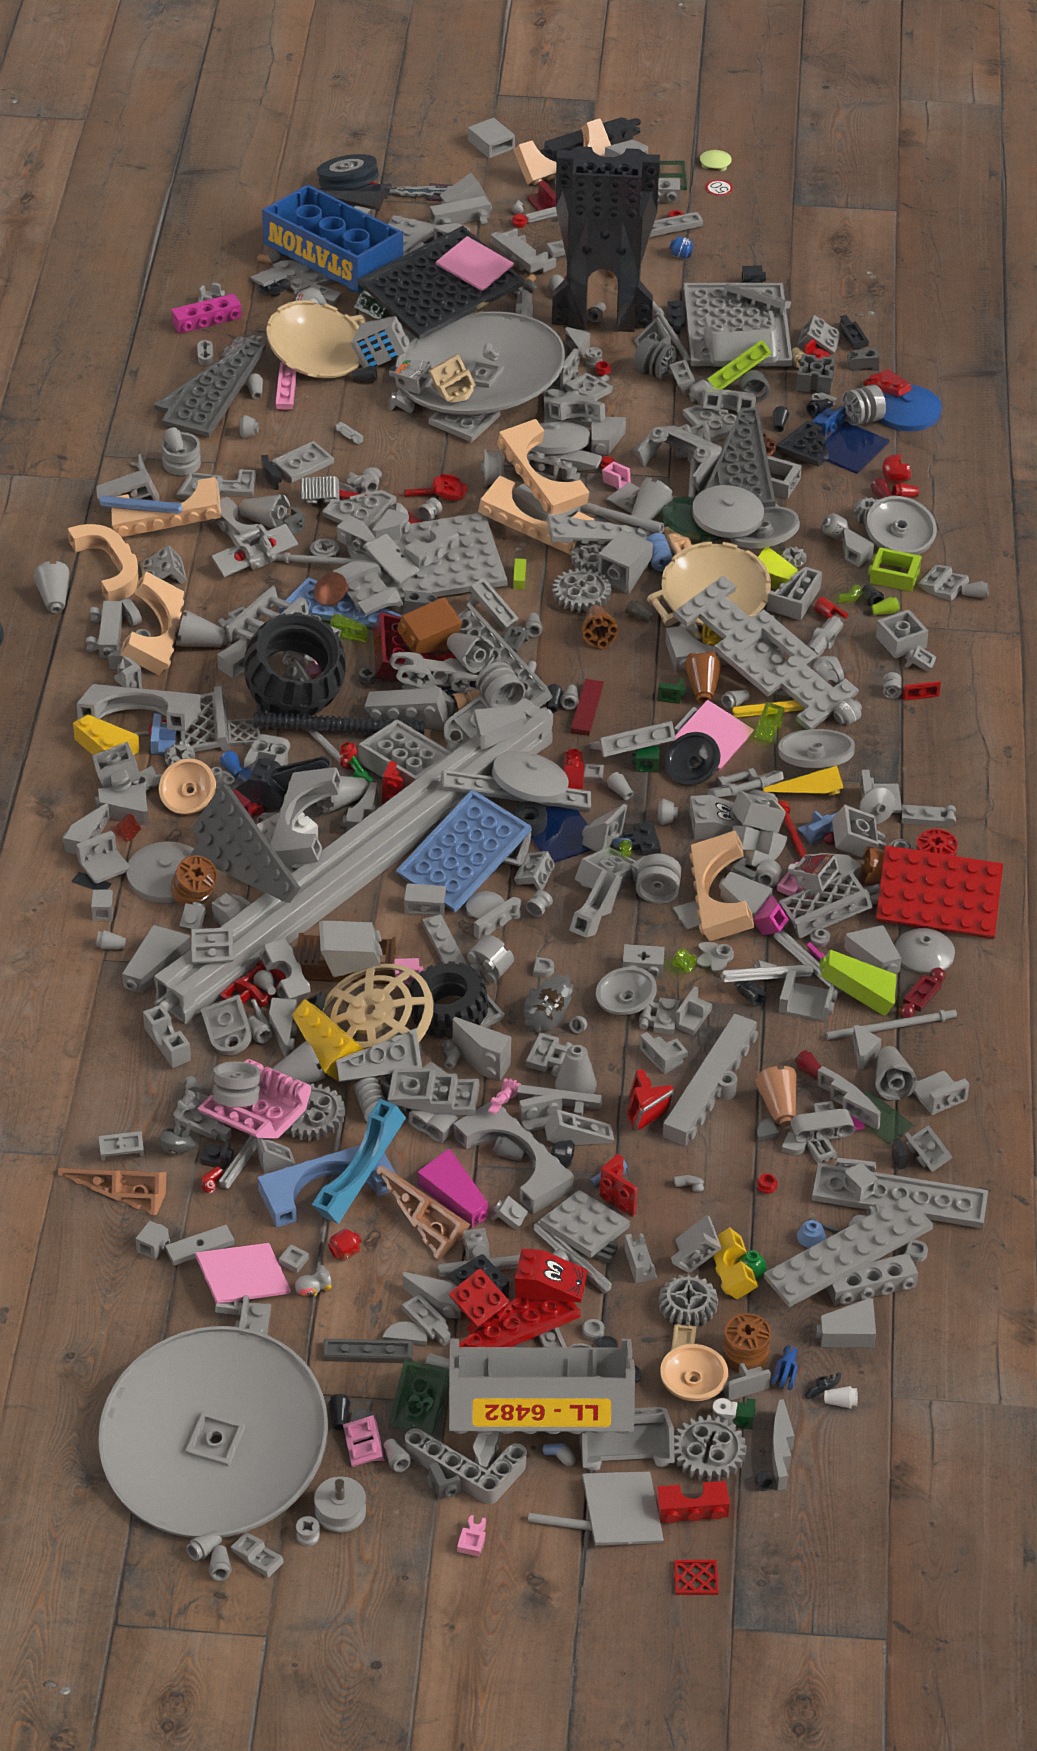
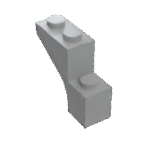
M605 869L602 870L586 903L580 910L574 913L569 931L586 938L596 935L601 917L610 914L622 876Z

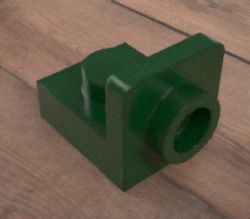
M679 679L678 685L659 682L658 701L680 704L681 697H685L686 686H683V679Z

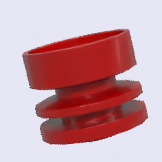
M930 829L922 832L917 838L916 850L957 856L958 841L948 831Z

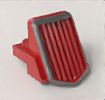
M644 1069L636 1070L629 1093L630 1104L627 1116L632 1129L636 1131L665 1114L672 1103L674 1093L672 1085L651 1087V1080L646 1076Z

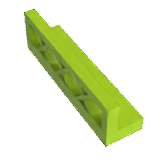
M762 339L705 381H710L716 389H723L771 355L772 352Z

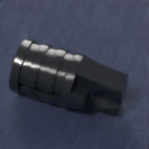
M753 980L734 982L737 991L753 1006H759L765 1001L767 993Z

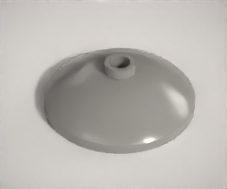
M927 928L913 929L903 933L895 943V948L901 957V965L917 974L930 975L931 970L935 967L946 970L954 961L955 948L948 937L936 930Z
M623 967L608 973L600 980L596 988V998L599 1005L609 1013L616 1015L634 1014L646 1008L654 1000L657 985L654 977L648 971L638 967Z

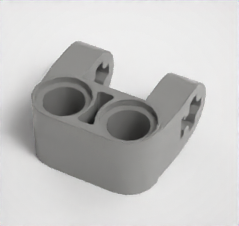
M256 740L248 751L244 768L258 758L277 761L281 766L288 764V748L282 743Z

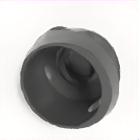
M750 370L740 378V389L742 392L754 393L756 395L765 391L762 396L756 397V402L767 398L770 386L762 373L757 370Z

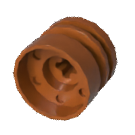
M197 855L188 856L181 860L171 881L170 890L173 898L183 906L186 903L192 904L193 902L205 904L210 898L217 882L218 873L214 864L207 858Z
M749 1313L738 1314L729 1319L725 1325L722 1356L730 1369L739 1373V1364L741 1363L745 1364L747 1370L760 1366L762 1369L765 1367L769 1359L771 1339L769 1324L762 1317Z

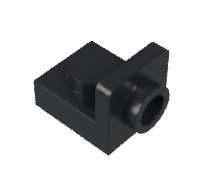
M226 1140L224 1146L207 1143L200 1158L201 1165L218 1166L221 1169H226L228 1161L231 1162L234 1155V1149H231V1141Z

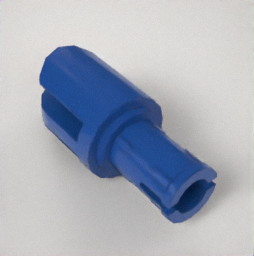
M791 1345L784 1347L782 1358L776 1362L771 1384L775 1385L778 1375H781L778 1387L783 1388L787 1377H790L787 1390L793 1389L798 1369L795 1362L798 1351L793 1346L792 1353H790Z

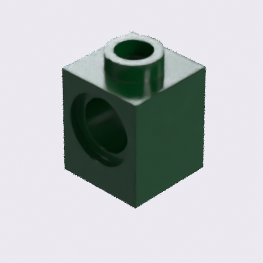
M652 745L636 749V753H632V764H636V772H659V746Z

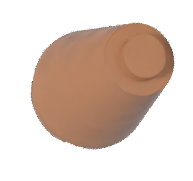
M777 1066L767 1068L758 1073L755 1085L775 1123L782 1127L790 1126L791 1119L796 1116V1072L789 1066H784V1069L778 1070Z

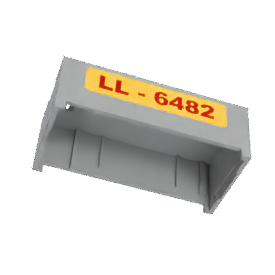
M450 1339L449 1431H454L458 1434L467 1433L468 1431H477L481 1434H487L491 1431H500L504 1434H510L514 1431H523L526 1434H534L537 1431H546L549 1434H557L560 1431H569L572 1434H580L583 1431H592L595 1434L615 1431L618 1434H627L629 1431H634L635 1365L634 1359H632L631 1339H622V1348L459 1347V1339Z

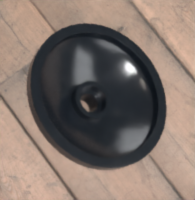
M686 733L678 737L668 748L665 756L666 771L675 782L681 785L693 786L701 784L708 780L719 766L721 758L719 746L706 733Z

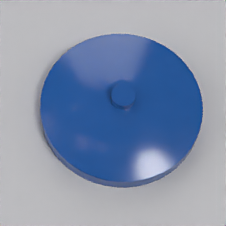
M911 384V391L901 396L883 393L886 402V413L879 421L889 428L900 431H920L933 426L941 416V401L932 391L924 387Z

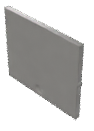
M650 1472L585 1473L582 1475L595 1545L663 1543L664 1539Z

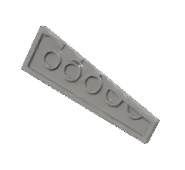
M548 514L546 518L551 542L572 543L573 540H581V543L588 544L589 541H596L597 544H604L606 541L611 542L622 530L644 540L650 536L649 530L645 528Z

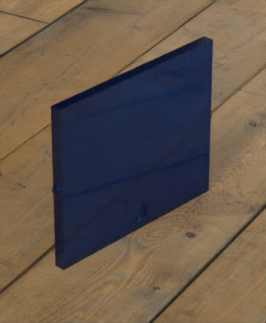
M845 421L825 440L829 453L827 462L858 474L890 440Z
M556 806L546 808L547 826L545 830L538 835L531 836V839L541 852L548 851L551 859H553L554 863L592 851V849L582 845V832L588 824L577 809Z

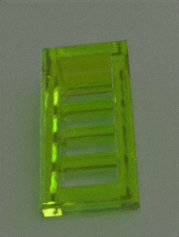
M334 613L330 624L332 627L341 630L340 637L367 641V625Z

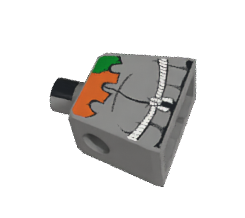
M406 359L399 367L392 366L389 370L390 377H395L398 388L419 394L431 379L428 370L432 368L431 361Z

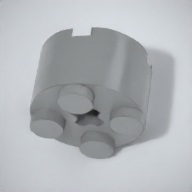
M486 935L467 953V959L471 967L476 969V972L485 976L490 983H495L513 964L514 956L510 949L508 951L504 949L503 946L505 944L500 939L492 935Z

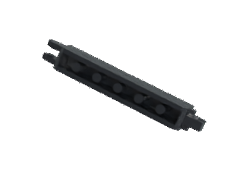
M620 117L602 124L610 144L614 145L631 140L634 135L639 134L640 128L637 126L641 124V120L638 118L627 120ZM582 130L545 141L544 149L540 150V153L549 160L556 162L557 150L571 151L578 146H583Z

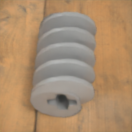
M375 1077L361 1079L353 1086L367 1122L368 1116L379 1099L386 1101L379 1081Z

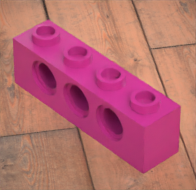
M234 293L171 309L172 323L179 334L242 318L241 303Z

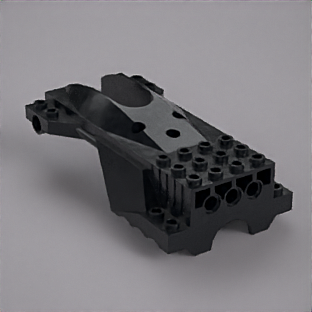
M578 146L571 151L557 150L556 211L567 260L566 278L553 290V325H568V327L573 329L586 330L588 278L593 272L601 269L612 272L618 281L616 331L635 332V328L646 329L652 322L653 295L640 281L641 263L657 215L660 155L646 154L641 149L626 148L623 154L616 157L600 156L593 151L592 147Z

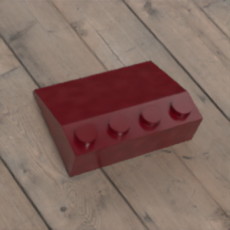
M382 612L379 613L373 627L376 677L383 680L399 681L396 677L398 670L394 669L389 663L391 656L398 652L412 651L397 630L401 617ZM435 652L421 653L424 659L435 660ZM398 658L395 664H404L405 659ZM403 673L401 677L406 678L408 675Z

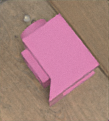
M612 462L602 470L603 482L615 487L617 490L628 482L631 483L630 468Z

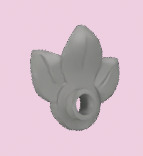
M150 766L139 772L141 778L131 783V786L145 784L146 791L149 787L158 786L163 774L156 775L154 768Z
M715 942L700 943L698 947L703 954L696 959L695 963L701 967H711L713 971H720L727 966V962L734 958V951L727 944L718 945Z

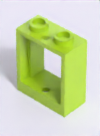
M880 547L878 553L873 555V565H870L868 569L870 583L912 592L920 571L922 556ZM882 563L891 566L909 569L908 574L892 570L879 568V566Z

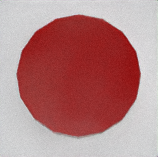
M441 474L440 477L436 476L432 483V489L438 496L451 501L463 499L467 486L460 481L459 477L451 474Z

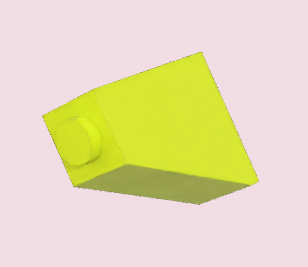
M770 547L764 548L758 556L769 572L771 588L779 589V585L782 583L786 584L798 572L797 568Z

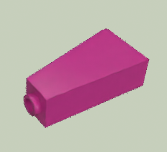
M447 1149L418 1171V1186L451 1212L468 1222L471 1228L486 1219L488 1202L450 1149Z

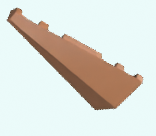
M379 1166L376 1171L377 1174L383 1178L387 1184V1189L394 1194L398 1200V1205L413 1227L418 1229L423 1237L422 1240L431 1248L436 1259H441L461 1242L464 1230H467L470 1226L468 1222L386 1167Z
M58 1168L59 1176L73 1180L77 1184L85 1185L115 1200L125 1202L136 1209L148 1212L150 1215H157L166 1194L167 1172Z

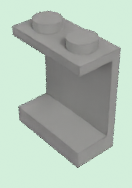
M788 970L780 997L779 1013L827 1022L828 1015L833 1014L835 1003H832V1001L837 1000L839 989L835 988L833 984L830 985L828 990L795 983L796 971Z

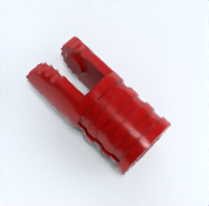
M825 597L819 598L814 605V610L827 620L836 616V614L844 619L848 617L845 611Z

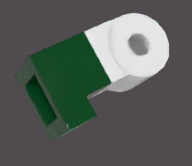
M725 1398L717 1399L713 1403V1420L715 1421L717 1416H719L722 1423L726 1419L728 1420V1426L735 1424L737 1428L753 1430L756 1399L747 1398L746 1403L731 1402Z

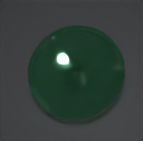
M694 496L676 497L664 505L662 512L663 521L676 533L701 541H715L725 538L708 533L697 525L692 515Z

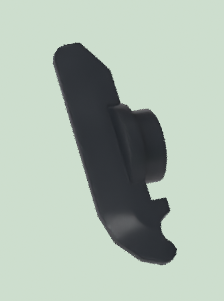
M841 1373L831 1374L829 1379L828 1376H821L815 1379L816 1384L808 1389L805 1394L806 1399H811L825 1392V1390L835 1387L841 1379Z

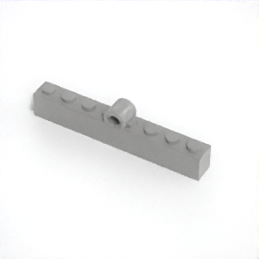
M737 1014L733 1015L663 1124V1138L686 1146L690 1139H694L698 1126L703 1125L706 1113L713 1109L715 1099L719 1097L723 1100H730L736 1096L737 1075L733 1071L739 1068L741 1058L748 1054L750 1044L752 1042L755 1043L758 1037L756 1021Z

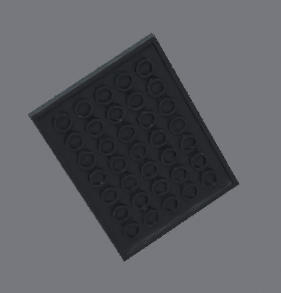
M461 226L359 278L358 284L392 316H396L397 320L416 338L421 340L524 286L525 280L510 268L486 289L481 291L436 265L437 260L467 236L487 247L467 228Z

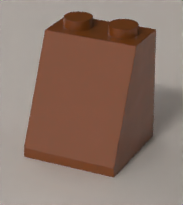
M440 598L402 615L397 630L412 653L421 654L449 650L447 640L451 634L459 632L462 621L446 598Z

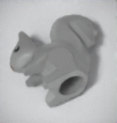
M375 467L366 468L362 475L359 476L350 472L347 485L352 486L357 491L363 490L362 494L365 495L375 494L374 491L378 489L379 478L382 472Z

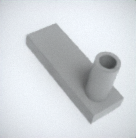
M484 577L469 588L472 595L468 598V603L472 606H477L480 602L503 630H506L519 619Z

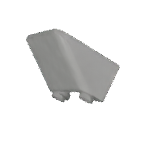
M635 1408L634 1431H629L627 1434H618L615 1431H606L604 1434L583 1431L579 1434L582 1466L588 1470H598L602 1464L601 1461L653 1458L656 1466H667L669 1463H675L674 1427L666 1408Z

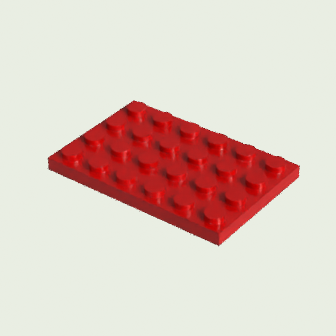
M886 845L875 921L994 939L1004 863Z

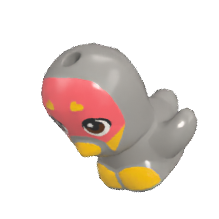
M319 1265L318 1271L314 1275L299 1277L295 1283L296 1292L301 1296H316L320 1290H330L332 1285L329 1271L324 1266Z

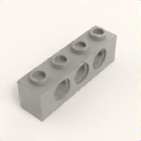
M909 1253L874 1261L831 1284L826 1289L834 1306L846 1305L854 1301L866 1300L871 1297L883 1294L888 1295L892 1292L909 1290L916 1287L918 1271Z

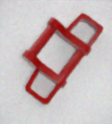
M262 960L250 972L240 979L237 978L221 992V1000L231 998L230 996L235 991L242 993L239 995L242 1003L252 998L256 1000L257 1005L261 1008L267 1005L268 1001L277 994V991L273 995H270L268 992L262 994L256 986L249 983L254 979L257 972L266 970ZM279 969L269 970L273 978L278 982L274 986L276 988L281 980L286 979V976Z

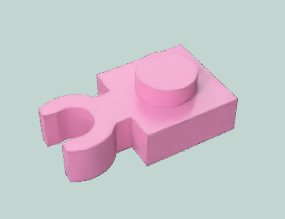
M471 1515L468 1519V1528L462 1529L457 1552L480 1557L486 1538V1532H483L486 1528V1518H482L480 1524H474V1516Z

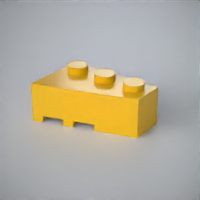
M86 715L73 723L74 739L92 755L129 742L134 755L140 752L137 734L91 715Z

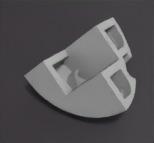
M733 826L732 830L736 831L742 842L743 855L747 859L746 864L751 866H758L764 860L774 861L782 852L787 837L781 834L758 831L747 826Z

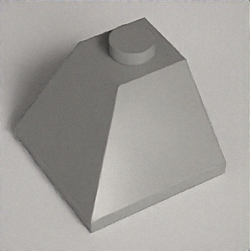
M623 804L595 819L589 826L586 825L582 832V845L596 852L610 847L613 844V839L619 838L622 835L627 805Z
M225 893L212 902L213 920L222 926L252 903L242 896Z

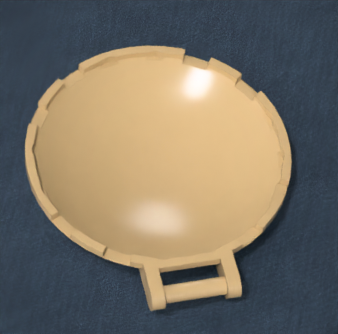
M310 300L294 301L279 307L271 315L267 324L266 335L272 351L290 368L312 377L336 378L351 373L361 364L351 342L360 324L365 323V318L363 315L350 317L346 314L344 316L337 311L338 308L326 303L320 305Z
M712 542L698 543L681 550L672 557V561L663 571L662 590L650 594L647 597V601L660 614L664 625L670 626L679 622L673 616L675 610L724 575L737 586L736 591L727 598L753 618L764 608L768 601V593L771 591V579L764 563L749 550L737 548L738 545L726 542H723V544H712ZM665 600L673 613L668 614L660 602ZM699 618L695 620L697 625L703 626L702 620Z

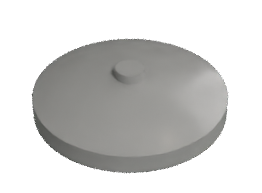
M552 421L539 423L545 431L543 442L530 451L544 454H563L577 451L589 444L590 432L586 427L572 422Z
M718 485L701 491L695 497L692 515L697 525L706 532L720 537L736 538L749 535L760 527L763 521L764 507L759 498L746 489L737 486Z
M889 496L882 498L871 506L866 517L867 533L879 548L920 555L931 547L936 537L937 526L933 515L925 506L907 497Z
M765 507L762 524L756 531L746 536L730 538V541L738 545V547L746 549L766 548L780 544L791 538L800 527L799 517L795 511L789 508Z
M827 729L797 731L783 737L778 744V754L783 761L806 768L836 766L850 760L855 753V743L850 736Z
M511 751L503 753L495 759L492 768L493 778L500 787L510 794L528 801L541 803L557 801L565 795L569 784L567 775L557 764L545 757L529 752Z
M158 842L141 848L128 862L129 869L126 873L130 888L141 898L152 902H176L170 890L171 881L181 860L191 856L190 854L194 848L178 842Z

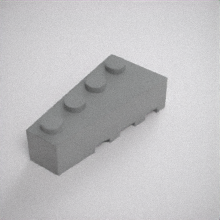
M441 688L369 692L365 704L368 718H371V720H374V718L376 720H380V718L382 720L388 719V721L400 719V721L406 720V722H409V720L421 722L422 720L425 723L424 728L444 731L445 723L450 718Z

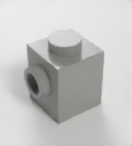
M149 1221L136 1237L137 1252L153 1260H156L162 1251L166 1250L165 1245L170 1244L168 1229L162 1224H156L152 1221Z

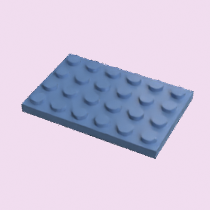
M472 789L401 864L396 873L410 884L446 886L445 906L456 913L532 831L531 826Z

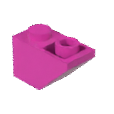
M773 895L769 896L753 918V922L762 936L780 932L789 920Z

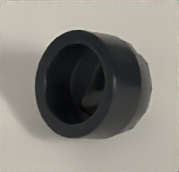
M759 1471L755 1476V1484L760 1491L771 1489L775 1483L773 1476L768 1471Z

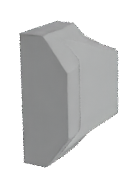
M491 1431L487 1434L478 1433L474 1441V1463L486 1470L493 1464L498 1452L500 1431Z

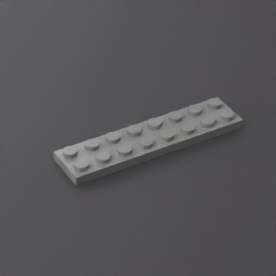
M818 1163L812 1201L867 1210L868 1206H873L874 1204L887 1207L899 1199L908 1196L929 1220L983 1228L988 1190L872 1172L878 1178L876 1193L859 1202L843 1186L847 1167Z
M905 1196L766 1271L764 1279L786 1305L791 1307L933 1229V1223L908 1196Z

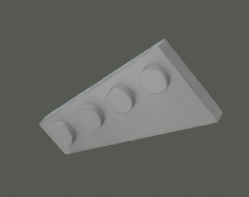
M416 1028L336 1060L339 1082L392 1075L393 1069H422Z

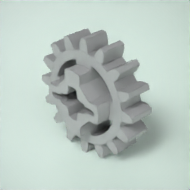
M594 542L591 544L585 543V545L578 544V548L574 547L571 552L572 564H575V568L580 567V571L585 568L587 572L590 569L594 573L597 572L599 553L606 546L601 547V544L596 545Z

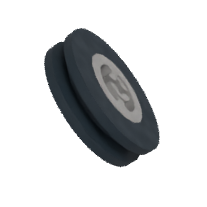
M366 154L336 157L322 163L317 168V174L320 177L319 185L328 190H347L361 187L373 182L379 176L376 158Z

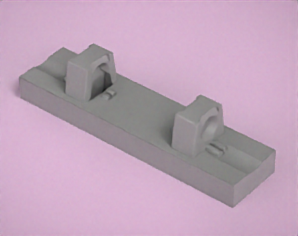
M518 1085V1100L560 1092L562 1106L575 1107L574 1114L583 1116L584 1109L601 1111L602 1095Z

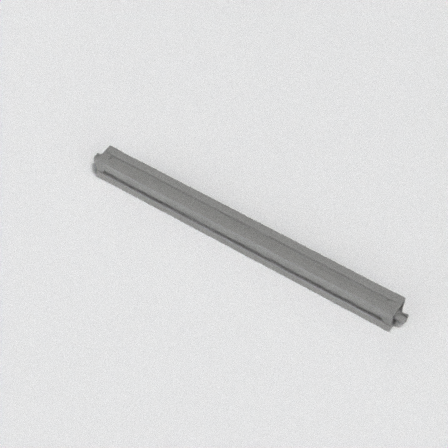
M523 698L515 704L520 705L521 711L526 714V724H523V732L482 750L476 734L323 849L318 862L305 863L294 871L291 875L301 889L291 903L283 902L265 893L222 925L220 928L232 927L233 962L192 964V949H190L171 965L154 976L157 991L154 1007L162 1004L167 1012L172 1013L184 1024L188 1023L201 1012L202 1008L208 1007L221 997V992L237 978H242L256 967V964L262 960L259 952L264 945L285 938L288 944L298 938L299 933L307 931L423 842L468 794L441 790V771L443 769L493 777L492 768L495 759L499 755L511 751L539 753L552 743V712L546 707L539 708L533 702Z

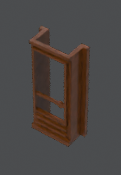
M299 933L296 961L301 965L305 980L341 982L347 976L354 973L333 977L326 961L320 959V936ZM396 937L381 939L379 945L382 949V955L386 956L385 962H380V964H393L394 955H396ZM393 970L375 971L374 976L386 975L393 977ZM366 974L351 981L350 983H356L357 981L366 978ZM374 981L373 984H389L390 982Z

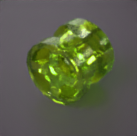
M681 948L674 956L673 965L681 967L684 972L689 973L695 967L698 957L695 954H689L685 948Z

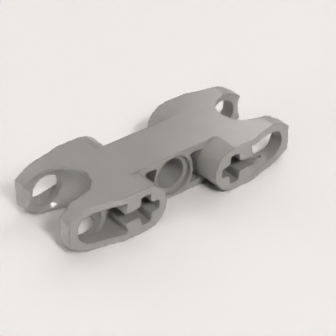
M398 652L391 656L389 663L394 669L398 670L396 677L402 683L419 687H427L430 684L450 686L454 691L466 693L468 690L477 689V687H470V682L476 681L478 675L468 672L458 659L449 658L444 662L424 659L421 654L412 652ZM398 658L405 659L404 664H395V661ZM403 673H406L408 675V677L403 678L401 676Z

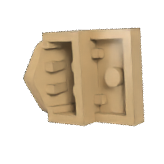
M459 354L428 370L433 380L431 382L433 389L446 402L459 403L467 401L474 391L473 387L476 386Z

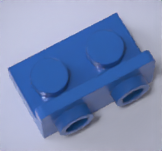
M841 406L837 411L827 407L811 423L821 426L822 434L826 437L839 424L844 422L846 418L845 407Z

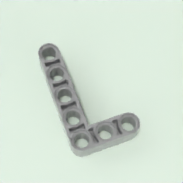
M411 1429L405 1434V1451L410 1455L411 1459L429 1469L430 1464L438 1462L446 1480L459 1476L461 1479V1490L484 1504H494L526 1468L527 1450L521 1444L514 1443L508 1446L486 1470L420 1429Z

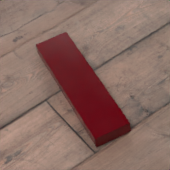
M585 679L572 723L571 733L590 736L604 681Z

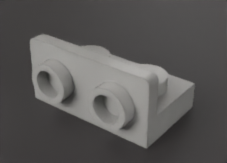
M548 851L527 853L514 878L517 885L534 883L537 890L544 889L555 867Z
M560 1092L519 1101V1119L526 1131L544 1129L546 1122L557 1109L562 1110V1096Z
M244 1295L243 1303H239L238 1316H241L240 1321H236L235 1327L250 1329L268 1335L271 1304L249 1303V1296Z

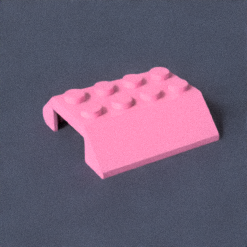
M247 1059L246 1063H251L260 1069L258 1102L250 1106L230 1107L217 1103L213 1099V1095H210L197 1108L199 1112L257 1138H279L305 1112L311 1086L297 1079L293 1081V1078L270 1067L263 1068L262 1064Z

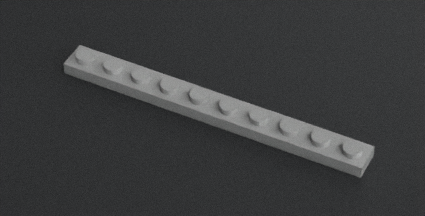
M698 212L655 220L649 238L703 226V219ZM563 240L547 243V250L552 257L565 255Z

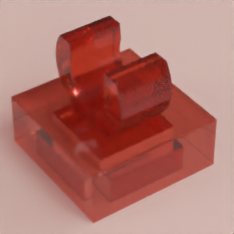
M126 814L114 830L118 836L122 835L125 841H131L141 830V827L133 814Z

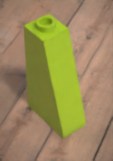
M829 950L826 956H822L819 962V967L821 968L820 977L881 1015H887L895 1004L896 974L833 950Z

